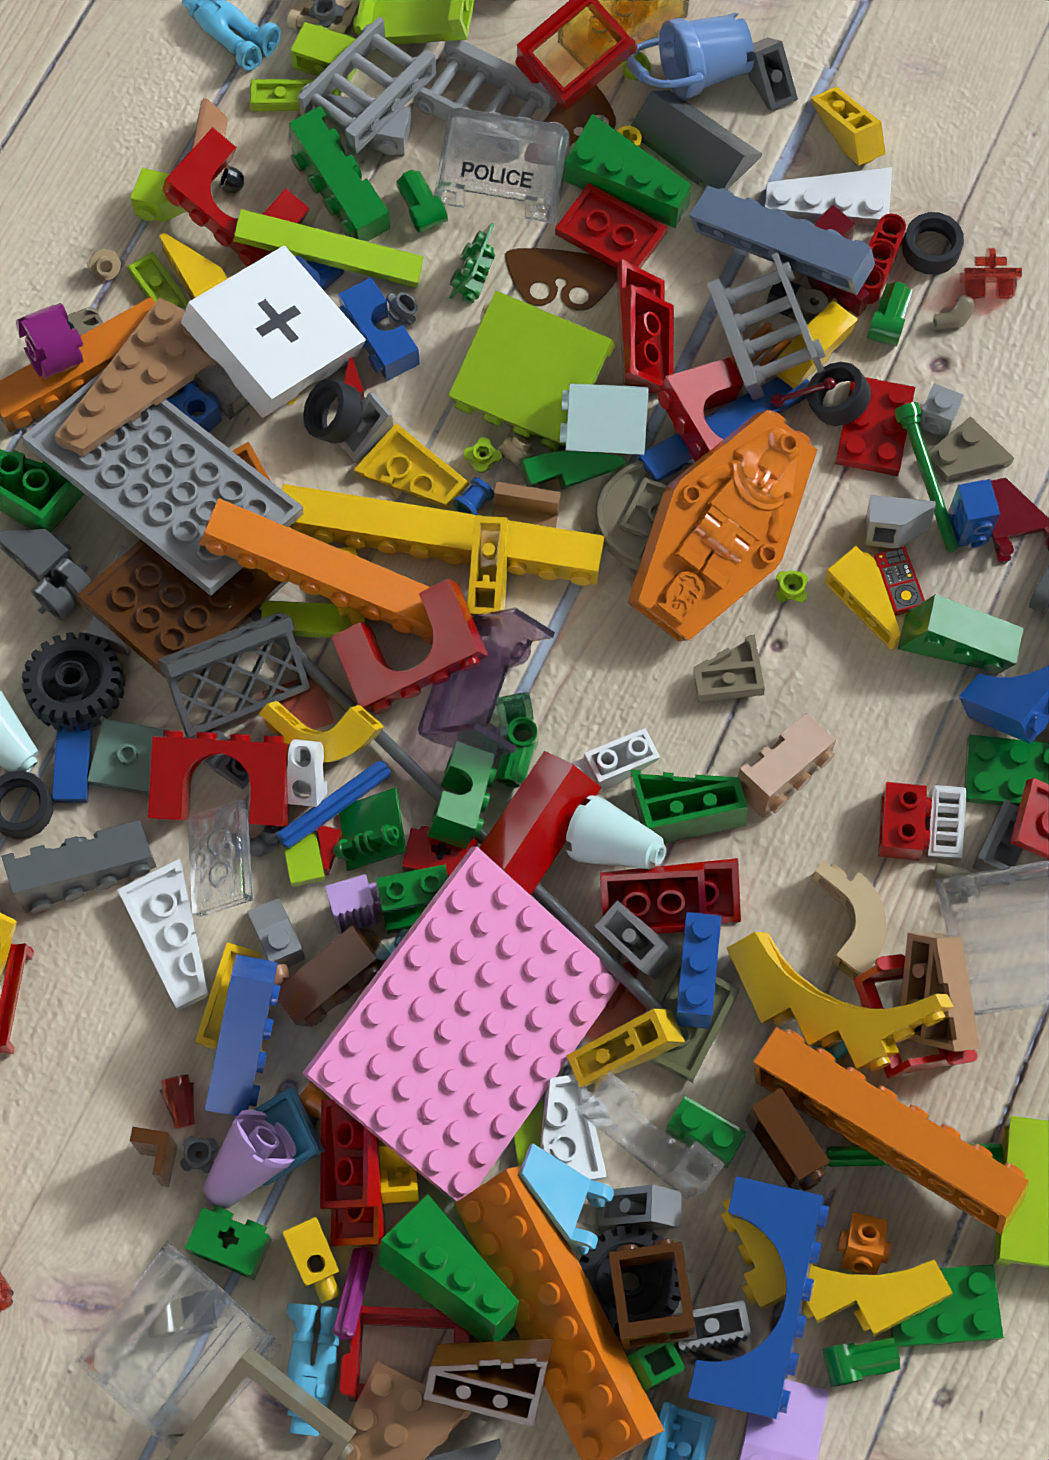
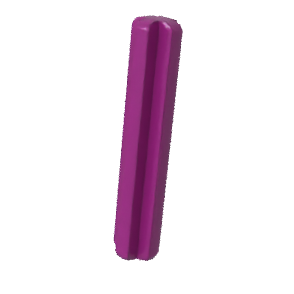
M367 1246L354 1248L352 1251L333 1327V1334L338 1336V1339L341 1341L352 1339L355 1335L373 1260V1253L368 1250Z

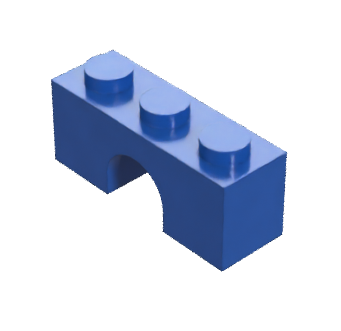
M371 277L338 294L340 304L338 308L366 339L361 349L365 348L369 353L368 360L376 373L381 372L386 381H389L420 364L419 349L403 325L390 331H382L375 327L379 321L388 317L387 300Z
M687 912L675 1017L678 1026L710 1029L713 1015L722 916Z

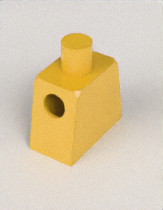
M314 1217L283 1231L305 1287L313 1284L321 1304L341 1295L333 1274L339 1272V1268L318 1218ZM312 1255H320L324 1265L321 1271H312L308 1261Z

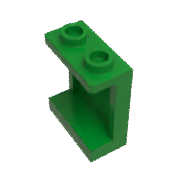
M445 864L376 878L387 934L406 931L412 927L448 879Z

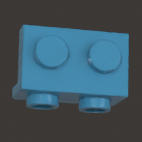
M664 1402L662 1409L657 1412V1416L665 1431L653 1437L651 1445L644 1452L643 1460H705L716 1419L678 1408L669 1402Z

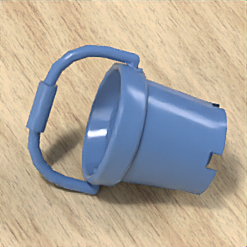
M736 12L690 21L683 18H675L662 23L658 38L636 44L637 51L626 59V66L640 82H646L659 88H671L673 93L681 100H686L701 94L702 90L706 87L751 72L754 60L747 62V53L754 51V46L746 21L743 18L735 20L738 16ZM659 45L660 60L666 80L652 78L649 72L634 58V55L639 51Z

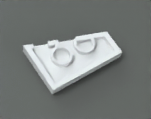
M575 1075L550 1078L547 1090L545 1091L540 1148L590 1180L600 1181L605 1179L607 1175L587 1087H579Z

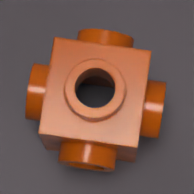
M857 1212L852 1213L847 1230H841L838 1239L837 1252L842 1253L841 1268L852 1270L858 1274L877 1275L880 1264H887L890 1256L892 1243L886 1241L888 1220Z

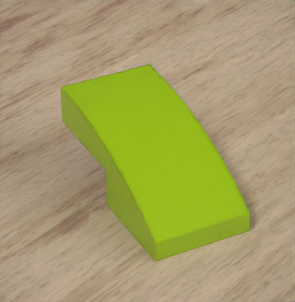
M316 830L292 848H284L292 888L326 880Z

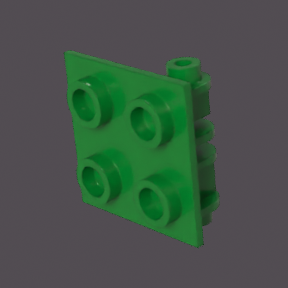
M491 223L483 232L479 230L472 244L468 242L460 255V259L463 260L461 269H456L450 281V285L453 286L450 299H453L457 293L463 295L462 299L468 303H474L475 300L479 299L486 281L485 276L488 275L495 258L494 248L487 244L494 223Z
M396 787L357 800L339 813L342 840H339L338 845L334 846V853L337 858H343L346 861L347 871L406 853Z

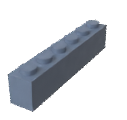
M707 186L689 215L697 233L774 262L772 255L778 252L782 263L789 261L792 270L855 295L858 294L875 266L871 247L865 242L844 238L832 229L823 230L814 226L813 223L806 219L797 220L789 217L780 209H768L751 198L742 199L734 196L732 192L725 188L716 189Z

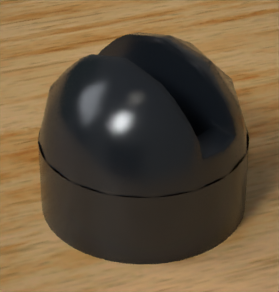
M227 165L222 173L219 188L227 192H238L244 186L245 178L243 173L237 168Z

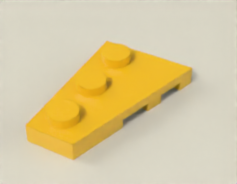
M397 423L394 424L354 469L357 475L447 509L452 505L453 499L456 496H460L469 486L465 478Z
M229 942L226 943L195 1044L214 1050L217 1049L236 954L260 959V952Z

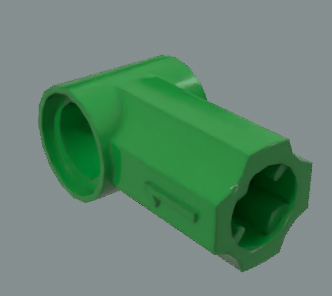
M412 169L403 173L396 181V185L408 206L411 221L417 232L422 233L447 222L448 215L442 200L438 195H433L421 172Z
M897 281L886 284L878 311L874 312L868 330V339L897 347L905 323L904 316L912 294V290L906 284Z
M527 717L516 718L508 726V736L496 776V781L505 786L520 788L528 775L533 753L538 745L537 726L533 720ZM526 730L532 736L528 741L520 742L514 738V735L518 731Z
M893 1338L859 1345L845 1343L822 1349L831 1387L859 1382L863 1380V1377L891 1373L901 1369L897 1345Z

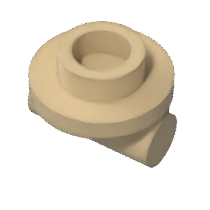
M109 249L95 251L89 261L86 262L89 272L95 278L103 281L116 277L121 267L120 259L116 252Z
M520 435L506 437L498 449L501 451L502 456L518 468H520L519 463L522 460L531 458L534 455L531 442Z

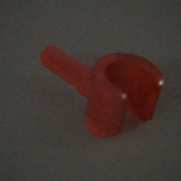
M625 962L623 966L637 979V969L630 962ZM621 983L606 1003V1007L610 1010H613L623 992L626 991V988Z

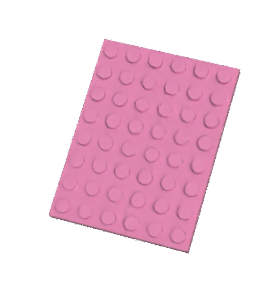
M471 847L302 1074L455 1203L479 1187L547 1090L548 1080L557 1076L568 1060L566 1055L576 1049L621 983L603 966L599 957L478 847Z

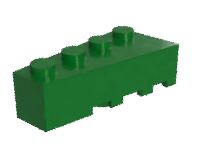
M318 106L289 123L293 148L291 160L299 172L303 170L308 176L307 181L313 192L322 195L324 205L330 215H336L339 218L344 234L348 237L368 242L391 229L389 211L367 178L363 181L361 180L362 173L357 161L352 154L346 157L340 135L335 128L331 130L327 128L325 124L326 113L321 106Z
M593 114L565 161V182L583 190L590 183L647 216L673 228L677 227L689 205L691 190L689 182Z
M0 449V511L30 530L46 529L51 534L85 494L45 461L40 463L26 458L25 454L13 450L11 453Z
M428 1194L381 1239L378 1264L479 1341H500L515 1325L519 1305L518 1299Z

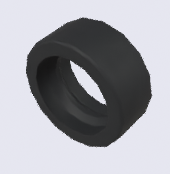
M927 212L918 215L909 223L902 242L903 256L913 269L921 273L938 275L947 272L956 265L964 245V233L959 223L951 216L940 212ZM926 231L937 232L944 235L950 241L951 249L948 253L940 256L929 255L922 252L916 246L915 238L918 234Z
M841 361L828 364L824 367L825 371L817 372L811 378L807 388L824 383L827 378H833L836 381V385L840 382H854L855 387L852 394L844 402L831 407L823 406V399L829 391L827 389L807 394L806 399L815 415L825 424L832 426L846 425L858 419L867 409L871 400V388L861 371L852 363Z
M324 379L316 384L309 393L304 406L303 419L307 432L317 439L332 444L342 443L347 440L356 430L361 418L362 402L357 389L335 379ZM338 397L336 415L329 426H327L328 410L331 403Z
M13 771L0 776V803L9 791L20 787L31 788L39 798L37 812L24 822H8L0 812V832L4 836L14 839L30 838L40 833L49 824L53 814V800L45 783L35 774L25 771Z

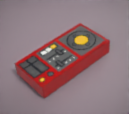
M905 546L874 554L873 558L880 570L895 616L908 613L925 601Z

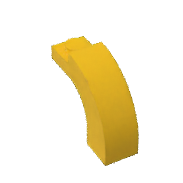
M278 701L267 703L259 712L265 719L264 724L269 730L277 735H283L284 743L290 744L294 739L321 742L324 749L323 763L336 761L361 751L384 728L361 705L350 707L340 721L328 731H317L305 726Z

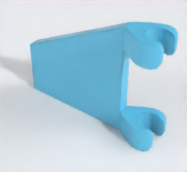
M531 1144L519 1176L571 1248L579 1255H586L589 1249L593 1250L596 1248L598 1238L590 1231L575 1227L585 1198L594 1207L601 1208L604 1206L605 1201L610 1202L612 1200L614 1190L604 1183L590 1180L540 1147Z

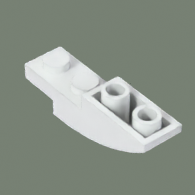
M646 728L585 752L582 759L574 761L572 764L602 787L599 791L601 793L630 778L631 770L642 771L658 761L660 756Z

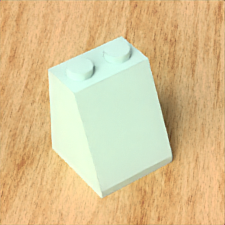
M570 383L569 390H563L562 410H568L567 423H561L560 443H566V450L644 455L648 387Z

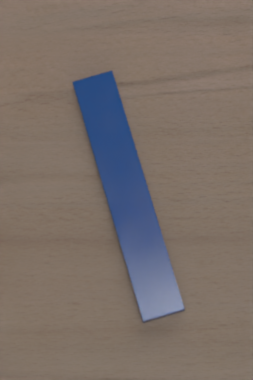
M777 376L761 385L765 394L764 397L753 401L750 394L747 393L706 416L705 421L717 436L725 439L756 413L772 410L780 414L805 400L806 395L785 401L778 408L774 407L770 401L774 394L779 393L783 396L805 389L810 381L805 379L794 389ZM677 433L646 450L644 455L639 454L638 458L644 464V468L651 478L657 482L682 469L683 465L696 462L691 458L688 447Z

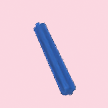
M383 761L375 762L322 800L317 807L311 808L277 833L280 844L287 849L295 846L390 777L391 772L388 766Z

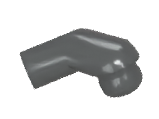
M267 825L262 833L254 839L235 834L232 839L231 850L254 857H262L279 846L280 842L277 838V833L280 829L274 825Z

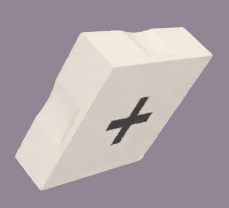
M285 245L189 301L181 320V324L205 352L224 368L235 387L262 418L297 397L307 386L324 380L346 366L349 358L353 357V360H355L366 341L363 335Z

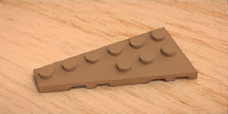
M162 298L157 300L54 435L57 444L84 457L114 436V431L128 421L134 422L141 417L142 411L152 404L157 406L194 380V375L208 365L212 367L218 363L205 352L181 324L185 312L184 309Z
M377 1361L347 1421V1424L355 1429L356 1433L349 1441L354 1446V1449L345 1460H425L438 1445L442 1446L451 1436L449 1433L462 1419L465 1420L472 1411L424 1400L425 1385Z

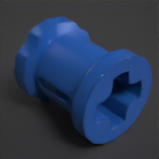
M474 477L470 481V487L461 496H456L452 502L458 512L478 515L477 511L485 502L493 500L494 491L481 478Z

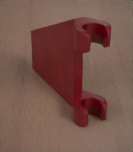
M1006 477L991 480L1000 511L999 519L991 535L998 562L1011 561V554H1013L1014 548L1009 538L1043 531L1046 547L1049 551V517Z

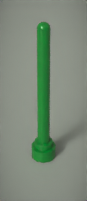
M912 402L902 405L894 410L897 423L901 424L903 429H907L930 501H935L934 514L945 548L949 552H955L958 549V542L919 427L921 423L920 417H922L919 403Z

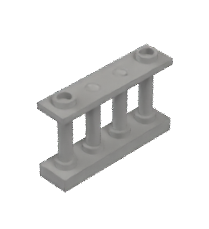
M378 17L371 25H366L361 31L360 36L311 84H307L302 88L298 96L300 114L304 115L321 106L328 117L345 128L347 148L357 154L436 75L435 55L426 49L418 57L412 58L385 39L384 19ZM375 48H378L406 69L398 77L392 78L365 58ZM355 68H358L386 89L378 97L372 98L345 78ZM335 88H338L366 109L358 117L351 118L325 98Z
M463 40L446 41L445 54L448 64L430 89L423 87L414 96L415 106L423 113L432 114L496 146L499 151L505 154L510 153L519 158L522 155V136L519 135L536 109H542L550 113L556 105V100L540 82L538 84L531 83L518 67ZM458 70H464L474 75L456 102L441 96ZM490 83L500 88V90L482 116L467 109L482 85ZM516 96L526 101L510 127L507 129L493 122L509 97Z
M778 252L772 255L777 270L732 290L730 287L724 289L719 278L707 283L745 387L753 401L765 396L761 384L766 382V378L812 359L818 373L825 371L820 359L826 357L819 339L814 341L812 339L790 282L796 278L789 261L782 263ZM780 282L783 283L787 293L786 296L743 315H740V313L734 314L732 307L737 305L736 301ZM792 307L797 319L796 322L752 341L749 338L744 340L741 332L746 331L747 326ZM802 333L807 345L806 348L762 367L759 364L753 365L751 358L756 356V352Z

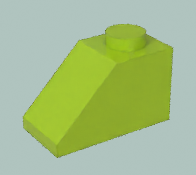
M147 168L141 169L130 197L134 215L146 221L166 222L187 212L181 206L177 207L171 204L162 191L165 179L169 174Z

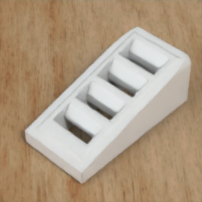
M934 785L929 792V798H932L931 816L928 818L930 845L927 850V857L961 860L963 854L966 788ZM939 801L955 802V804L939 803ZM938 813L955 814V818L938 817ZM937 827L955 828V832L937 831ZM936 840L954 841V847L936 845Z

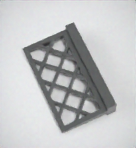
M278 612L157 660L161 672L165 674L181 724L188 738L195 736L197 732H205L262 709L267 703L279 702L310 689L292 633L294 626L290 616ZM284 637L288 648L282 660L269 655L268 652L273 642ZM264 645L262 651L256 649V648H258V647ZM250 650L260 654L252 672L237 666L243 653ZM234 657L231 663L226 661L227 659ZM266 657L280 663L272 682L258 676ZM290 658L292 659L293 665L288 663ZM220 662L229 666L221 684L207 678L212 665ZM286 667L295 670L299 684L289 688L278 685ZM199 670H202L201 675L194 673ZM235 670L249 675L242 693L227 687ZM187 675L198 678L191 696L180 692L177 679ZM256 679L270 685L264 698L257 701L248 697ZM204 682L219 688L211 706L196 700ZM276 688L281 690L277 693H274ZM225 691L239 697L234 710L227 713L217 709ZM182 698L188 700L186 706L184 705ZM245 701L251 702L247 705H244ZM194 703L208 709L204 721L191 726L188 716ZM215 713L220 714L219 716L213 718Z

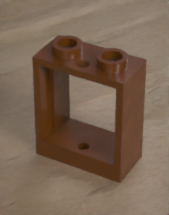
M783 1089L776 1090L752 1105L745 1121L788 1188L796 1190L801 1188L802 1191L806 1192L822 1181L821 1178L826 1175L824 1170L830 1161Z
M662 1239L655 1241L653 1246L638 1248L637 1245H623L618 1247L617 1251L609 1252L620 1338L624 1350L697 1339L682 1241L675 1242L672 1239ZM675 1260L683 1315L629 1323L621 1268Z

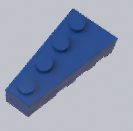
M236 954L205 1110L238 1116L241 1111L249 1110V1106H257L260 1086L254 1085L256 1072L263 1074L267 1052L260 1050L262 1040H270L274 1019L267 1018L269 1005L277 1006L280 985H275L274 979L278 962Z

